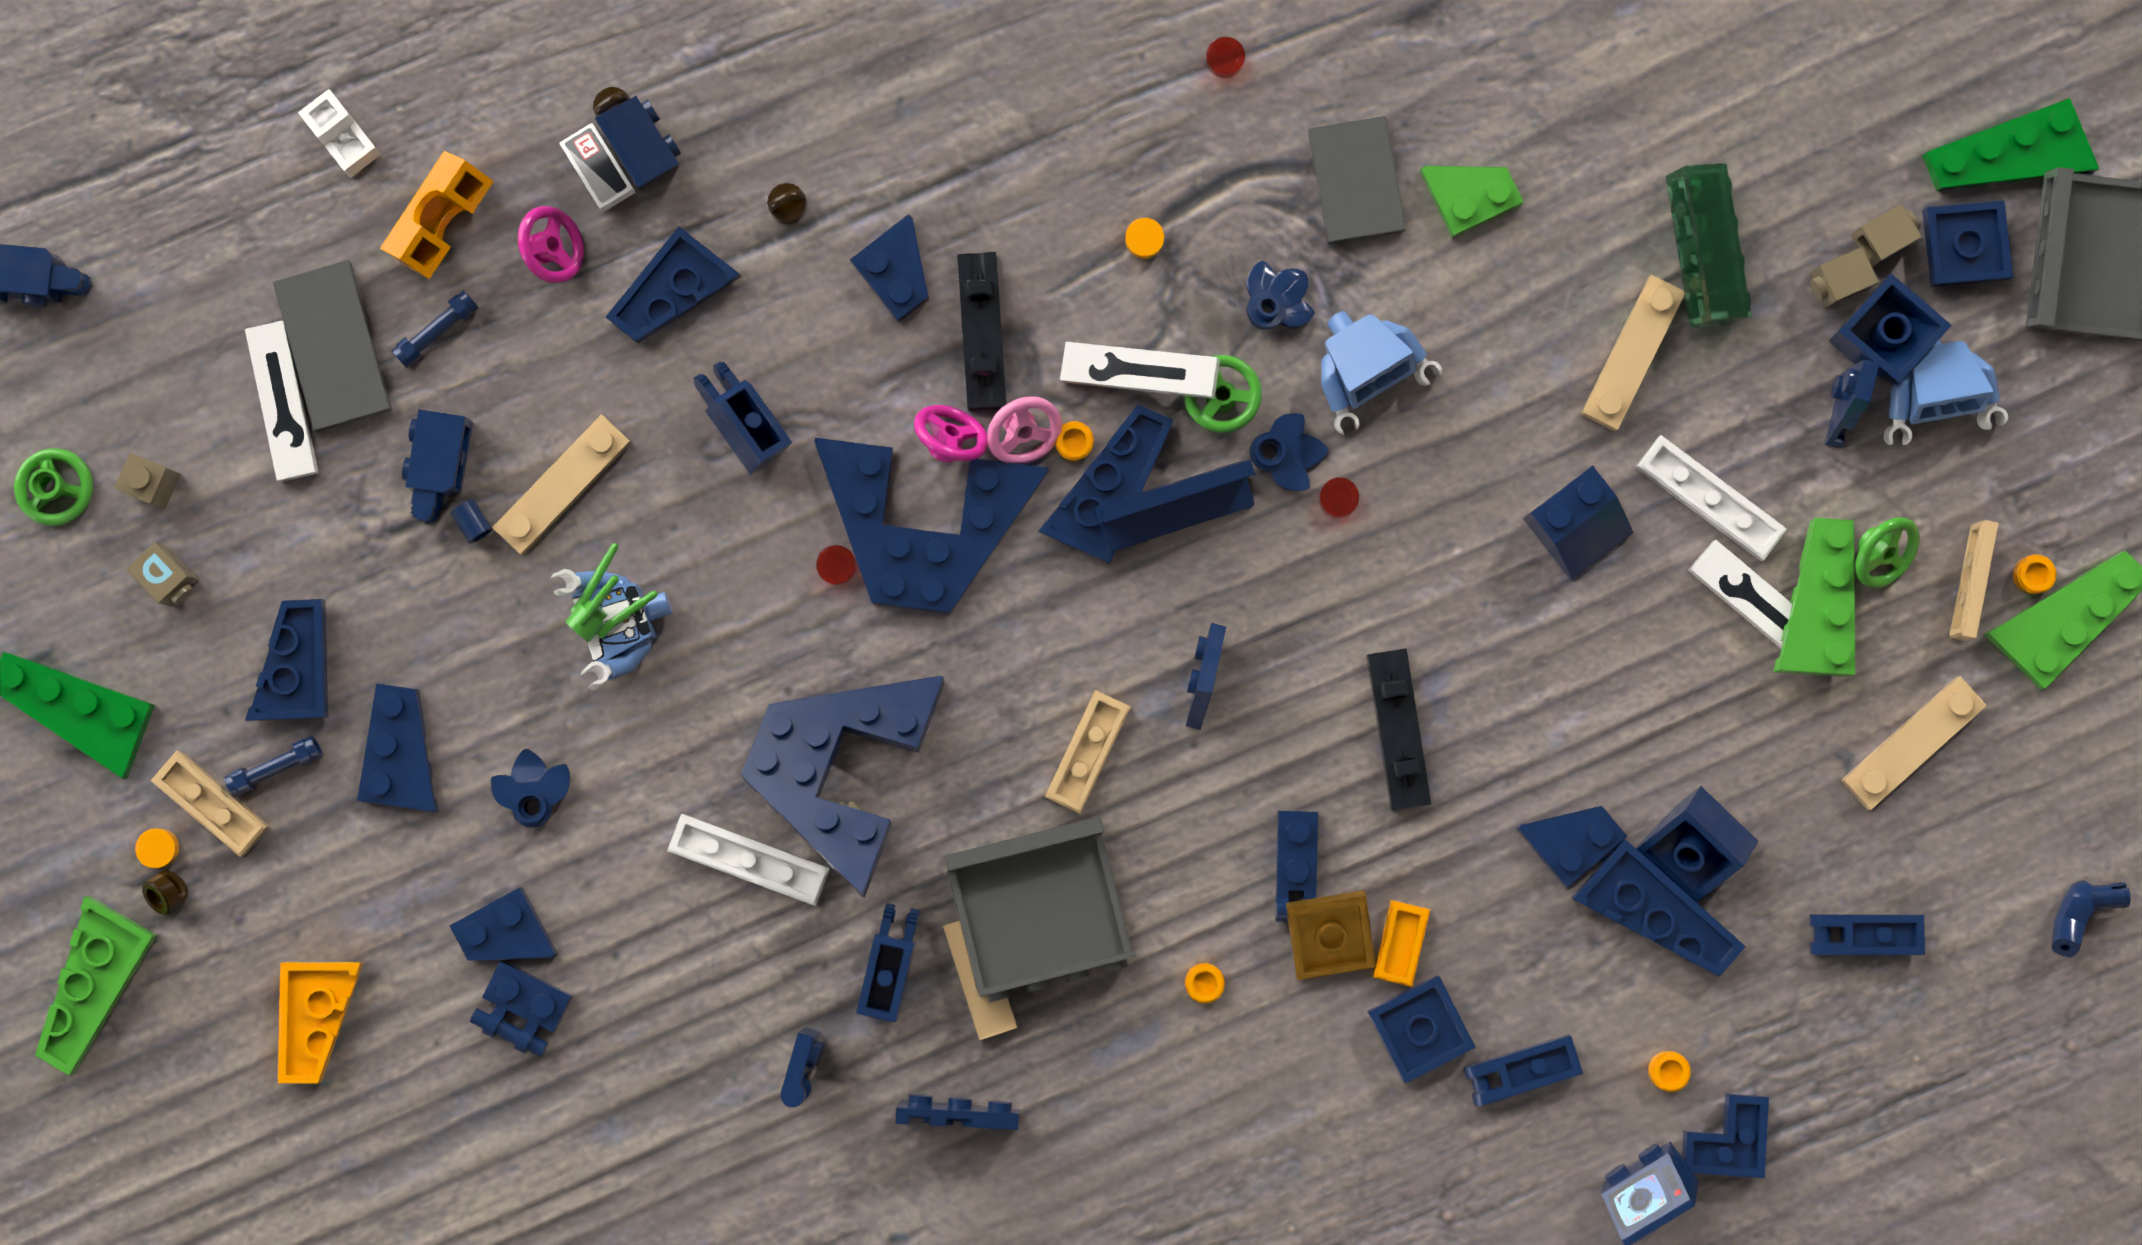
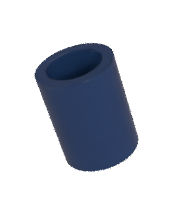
M474 499L460 504L450 513L469 544L481 540L493 530Z

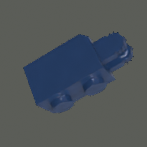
M0 244V304H7L8 298L22 299L21 303L27 306L46 307L47 302L61 303L62 295L85 296L89 294L93 287L91 277L85 273L83 274L76 268L67 267L58 255L52 254L46 248Z
M718 362L713 365V372L726 390L725 393L720 395L704 374H699L693 378L694 385L708 405L705 412L751 475L781 456L792 441L754 387L746 380L740 383L727 364Z
M418 409L417 419H412L410 423L408 437L409 441L413 443L411 455L406 457L403 463L402 479L406 481L405 487L413 491L412 507H410L412 510L410 513L413 514L412 517L417 518L420 522H425L427 525L434 522L437 523L436 521L439 520L444 496L453 498L462 491L473 428V421L465 416Z
M886 904L880 931L875 934L856 1014L895 1023L899 1019L916 941H913L920 910H910L905 922L904 938L889 935L896 910L894 904Z

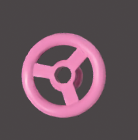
M1040 397L1016 399L1002 407L992 419L987 432L989 449L998 460L1004 463L1025 465L1035 462L1044 457L1055 446V441L1061 433V416L1057 408L1046 399ZM1028 408L1039 409L1046 413L1050 420V429L1038 427L1034 416ZM1003 426L1007 434L1004 441L1000 443L999 433ZM1032 439L1043 441L1038 447L1029 452L1021 454L1010 453L1020 443H1026Z

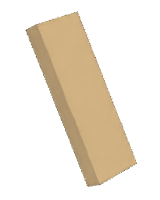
M1983 520L1970 526L1949 634L1951 639L1967 641L1977 638L1998 522Z
M1097 690L1094 691L1045 798L1081 814L1131 708L1130 706Z
M176 750L151 780V782L239 857H244L270 827L182 751Z
M956 921L944 925L943 928L979 1040L1017 1028L1008 998L989 1002L987 995L978 996L960 922Z

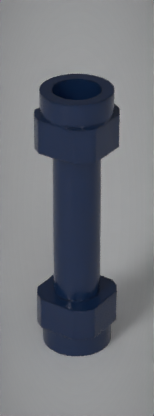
M464 290L447 301L451 306L411 340L405 337L391 350L406 368H409L412 364L417 363L423 358L420 352L460 318L466 321L479 309L477 304Z
M314 736L293 743L292 750L249 770L240 768L231 772V774L224 777L229 792L236 798L255 790L254 784L299 763L302 766H306L323 757L319 743Z

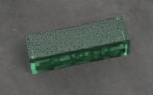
M1727 163L1686 165L1666 175L1690 328L1731 325L1751 317V297L1747 290L1744 272L1745 260L1740 248L1738 219L1734 211L1731 193L1732 182L1728 175Z

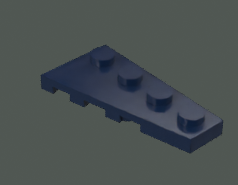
M1138 404L1108 441L1097 458L1089 465L1071 491L1063 498L1056 510L1041 526L1038 533L1110 564L1115 551L1111 552L1107 549L1095 507L1143 491L1174 420Z

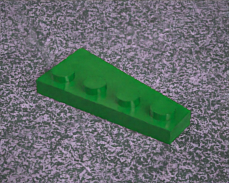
M2070 98L1930 150L1922 155L1936 191L2044 177L2045 172L2058 167L2074 169L2073 173L2080 174L2094 173L2099 170L2097 161Z
M3 651L0 657V697L120 778H128L155 704Z

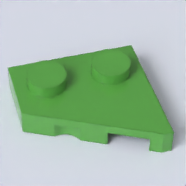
M1425 166L1419 171L1452 238L1515 209L1524 202L1507 167Z

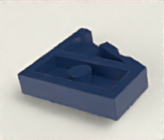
M1862 360L1843 371L1841 375L1836 376L1831 389V398H1835L1825 445L1842 448L1844 445L1846 429H1854L1861 414L1864 413L1871 402L1879 363Z

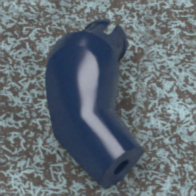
M2085 880L2073 883L2066 891L2055 917L2052 937L2053 952L2064 957L2071 958L2075 956L2081 947L2085 925L2092 914L2095 913V910L2129 907L2131 897L2129 888L2126 887L2127 884L2119 882L2107 885H2091Z

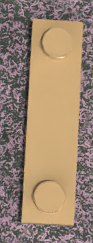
M1653 275L1648 277L1581 415L1615 432L1619 429L1686 291Z
M601 414L492 528L519 554L524 555L632 442Z
M1961 676L1955 677L1850 771L1841 782L1867 810H1872L1987 705Z

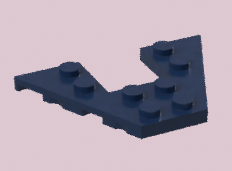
M815 438L814 440L872 604L950 614L988 557L1007 533L1013 521L1023 510L1038 485L1048 474V467L975 459L969 463L960 535L883 525L893 447Z
M943 676L770 703L741 773L743 780L755 792L759 793L766 800V803L777 814L779 813L795 829L796 833L817 851L833 869L844 877L861 897L865 898L892 826L891 819L819 798L845 731L919 753L945 684Z

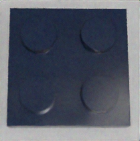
M2005 201L1935 206L1922 210L1931 287L2006 281L2013 278Z
M1439 975L1367 1010L1403 1083H1407L1476 1048Z

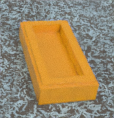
M1390 900L1372 977L1410 987L1413 986L1431 909Z

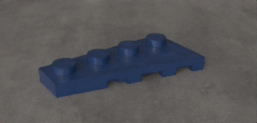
M1627 840L1619 843L1571 897V899L1718 976L1726 970L1746 947Z

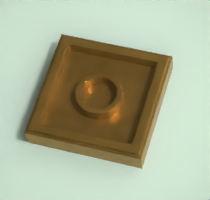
M1364 890L1286 903L1297 980L1375 968L1367 896Z

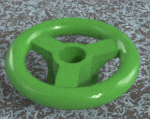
M1216 355L1212 357L1220 359L1219 367H1229L1240 372L1247 380L1250 391L1236 389L1231 383L1224 381L1220 371H1218L1216 391L1225 389L1229 393L1228 400L1220 401L1216 396L1214 399L1206 398L1207 405L1202 411L1198 407L1194 396H1184V402L1192 419L1203 428L1218 433L1233 432L1246 426L1257 414L1262 400V388L1257 374L1246 362L1233 356ZM1236 402L1248 404L1245 411L1232 420L1217 421L1212 419L1216 412L1226 413L1230 411Z
M60 448L44 449L32 454L20 466L14 482L15 498L22 512L31 520L48 526L63 525L75 520L87 508L93 493V480L88 466L73 452ZM53 460H61L70 464L79 475L81 487L65 483L62 476L56 471ZM40 464L41 469L36 470V471L30 476V474H31V472L34 470V468H36V467ZM29 476V490L35 496L31 501L29 500L27 495V481ZM54 480L55 487L51 492H48L47 484ZM63 495L78 498L71 508L62 513L47 514L41 512L49 501L60 498Z
M1904 517L1892 518L1883 522L1878 527L1870 528L1862 535L1858 543L1859 552L1856 559V574L1863 585L1870 588L1887 586L1901 577L1909 568L1917 554L1920 543L1918 527L1912 520ZM1903 530H1905L1908 540L1906 549L1901 557L1898 554V542ZM1881 564H1891L1893 566L1891 570L1883 575L1871 576L1869 574L1871 570Z

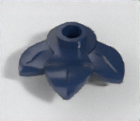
M1260 261L1257 263L1246 280V289L1251 297L1247 304L1246 312L1251 324L1258 329L1267 330L1273 329L1278 325L1299 328L1308 323L1315 314V311L1306 302L1302 301L1308 288L1306 272L1291 268L1276 274L1267 262ZM1261 305L1269 306L1273 312H1264Z
M1298 413L1285 414L1277 418L1270 431L1257 436L1250 447V458L1253 464L1262 471L1270 472L1278 486L1291 491H1305L1310 488V480L1305 469L1317 464L1328 452V448L1319 439L1303 433L1305 419L1303 414ZM1272 446L1276 450V457L1266 459L1262 455V448Z
M523 749L514 762L511 776L496 775L491 777V790L496 802L505 808L511 809L515 819L521 825L531 828L542 826L550 819L553 805L566 797L570 786V771L566 764H559L547 770L542 759L529 749ZM535 800L539 803L540 810L536 815L532 816L527 811V805L530 801Z

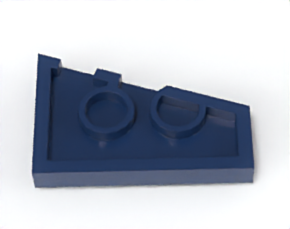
M678 226L605 317L636 343H640L741 278V275Z
M323 599L282 601L268 644L269 652L263 671L259 673L256 683L258 688L252 707L248 709L245 721L328 718L326 601Z
M376 683L357 801L439 812L437 798L434 797L431 778L433 773L431 762L428 760L425 741L427 736L418 689Z
M909 1094L908 1100H901L896 1108L895 1124L909 1125L910 1117L922 1118V1122L930 1126L954 1125V1121L962 1122V1126L971 1128L1018 1130L1020 1110L1012 1109V1102L990 1100L988 1101V1107L972 1106V1099L949 1097L947 1104L932 1102L933 1096Z

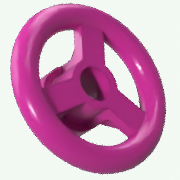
M551 206L534 208L524 216L518 230V248L528 269L535 276L549 283H563L573 278L580 270L584 259V242L576 223L565 212ZM548 218L545 231L530 235L531 228L537 220ZM561 225L570 236L573 248L572 258L563 249V244L559 237ZM554 261L564 270L554 272L544 268L542 265Z
M931 405L921 409L915 416L914 430L917 437L928 448L929 453L939 461L948 463L972 461L980 458L988 448L987 433L983 426L974 417L960 409L946 405ZM939 417H947L954 419L965 426H957L952 423H946ZM926 423L929 425L933 436L928 432ZM969 438H976L977 444L975 447L961 450L964 441Z

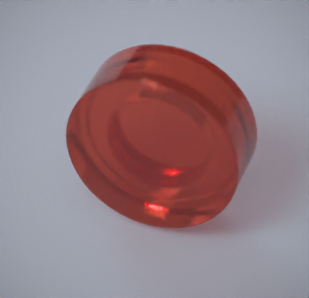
M1220 37L1209 45L1206 53V64L1210 72L1220 78L1233 77L1241 71L1244 65L1245 51L1241 43L1236 39Z
M1342 477L1333 478L1326 482L1319 493V503L1322 510L1335 518L1348 516L1355 510L1359 502V492L1355 484Z
M828 546L820 552L817 558V572L825 582L831 585L845 584L852 579L856 572L855 557L850 550L843 546Z

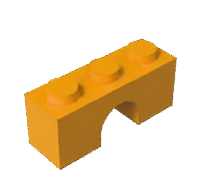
M444 151L380 249L409 269L430 279L451 248V246L443 241L446 226L459 212L468 211L473 214L494 181L466 160Z

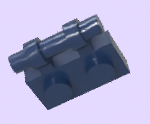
M500 961L482 998L496 1004L491 1014H488L477 1008L470 1019V1023L482 1028L483 1034L492 1038L497 1035L515 1044L514 1049L524 1054L529 1051L542 1057L549 1043L536 1037L540 1027L555 1032L574 995L505 961ZM508 1011L528 1020L523 1030L504 1021Z

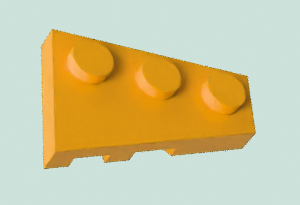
M364 962L280 963L278 1083L322 1082Z

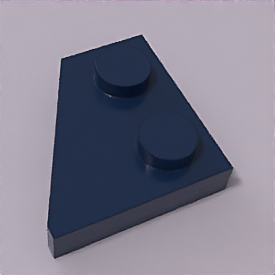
M910 214L906 215L850 259L852 265L898 323L929 300L915 227Z
M1211 623L1207 637L1199 636L1194 659L1201 660L1199 671L1192 669L1187 693H1192L1193 696L1186 721L1187 727L1201 730L1212 696L1227 626Z
M1603 806L1524 823L1516 827L1517 831L1564 887L1571 885L1627 837Z
M523 887L509 892L449 925L468 961L546 958L558 954Z

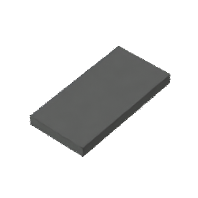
M346 260L273 281L314 431L320 432L392 411L352 263Z

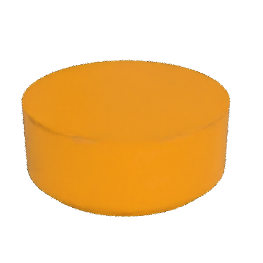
M1139 218L1129 225L1125 235V244L1133 256L1148 259L1156 256L1161 251L1164 243V231L1158 222L1150 218Z
M1078 421L1063 424L1061 433L1055 441V448L1058 454L1063 459L1071 462L1081 461L1088 457L1094 445L1092 431L1087 425Z
M2036 554L2024 557L2016 563L2013 569L2015 585L2019 590L2030 595L2048 591L2054 585L2057 577L2053 562L2043 555Z
M161 828L149 829L142 833L136 842L135 851L137 858L143 865L150 868L167 867L176 860L179 854L178 839L169 830Z
M1196 964L1189 969L1185 976V989L1188 995L1199 1003L1214 1002L1224 991V976L1212 964Z
M1662 1051L1651 1059L1648 1066V1074L1651 1082L1657 1088L1667 1092H1675L1687 1085L1691 1076V1069L1688 1061L1681 1054L1673 1051Z

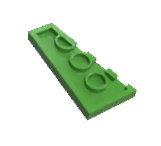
M1814 518L1809 523L1799 564L1800 575L1797 587L1793 589L1790 601L1792 604L1788 624L1784 626L1781 638L1783 644L1780 656L1776 659L1773 672L1851 677L1855 675L1854 520Z
M2119 552L2079 576L2073 582L2054 591L2043 600L1984 633V635L2040 690L2046 689L2142 591V566L2128 552Z
M84 896L80 908L82 914L77 929H74L69 944L71 946L65 968L61 969L57 982L59 988L54 1004L50 1005L35 1056L67 1075L76 1073L158 936L91 896Z

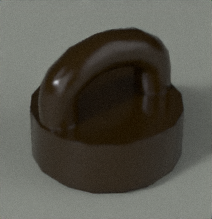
M608 87L601 90L593 101L595 116L597 117L629 100V95L617 87Z
M779 184L768 195V209L774 219L780 223H796L806 213L807 201L805 194L794 184Z
M169 870L159 872L142 885V893L146 902L154 911L162 915H167L177 909L188 897V889L183 879Z

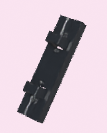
M996 252L957 254L968 411L1001 409L1007 403ZM986 295L989 297L986 300L970 301L972 296Z
M1407 648L1367 654V665L1390 809L1398 810L1431 805ZM1396 696H1404V698L1385 700Z

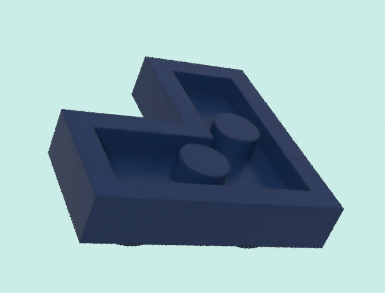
M1725 1093L1723 1133L1683 1130L1682 1158L1691 1171L1700 1174L1765 1178L1769 1097Z

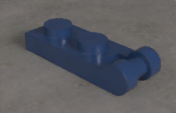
M1278 811L1276 922H1288L1286 903H1289V890L1303 891V900L1316 898L1318 812Z
M1810 914V926L1814 927V942H1810V954L1925 955L1924 915ZM1830 927H1841V942H1830Z
M1569 1034L1463 1067L1466 1079H1471L1475 1091L1472 1093V1098L1475 1106L1486 1105L1583 1074L1572 1037ZM1497 1071L1501 1085L1490 1088L1486 1075Z

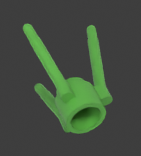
M617 543L611 544L580 599L570 609L572 614L565 621L569 627L588 642L596 634L603 639L612 628L646 606L658 595L656 591H651L607 622L603 621L608 614L599 606L617 584L619 577L613 575L593 600L589 599L617 552Z

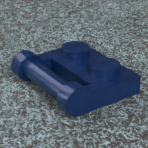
M805 1027L797 1034L780 1095L782 1102L788 1107L799 1106L812 1091L811 1082L807 1077L810 1068L815 1069V1066H818L825 1043L818 1041L821 1031Z

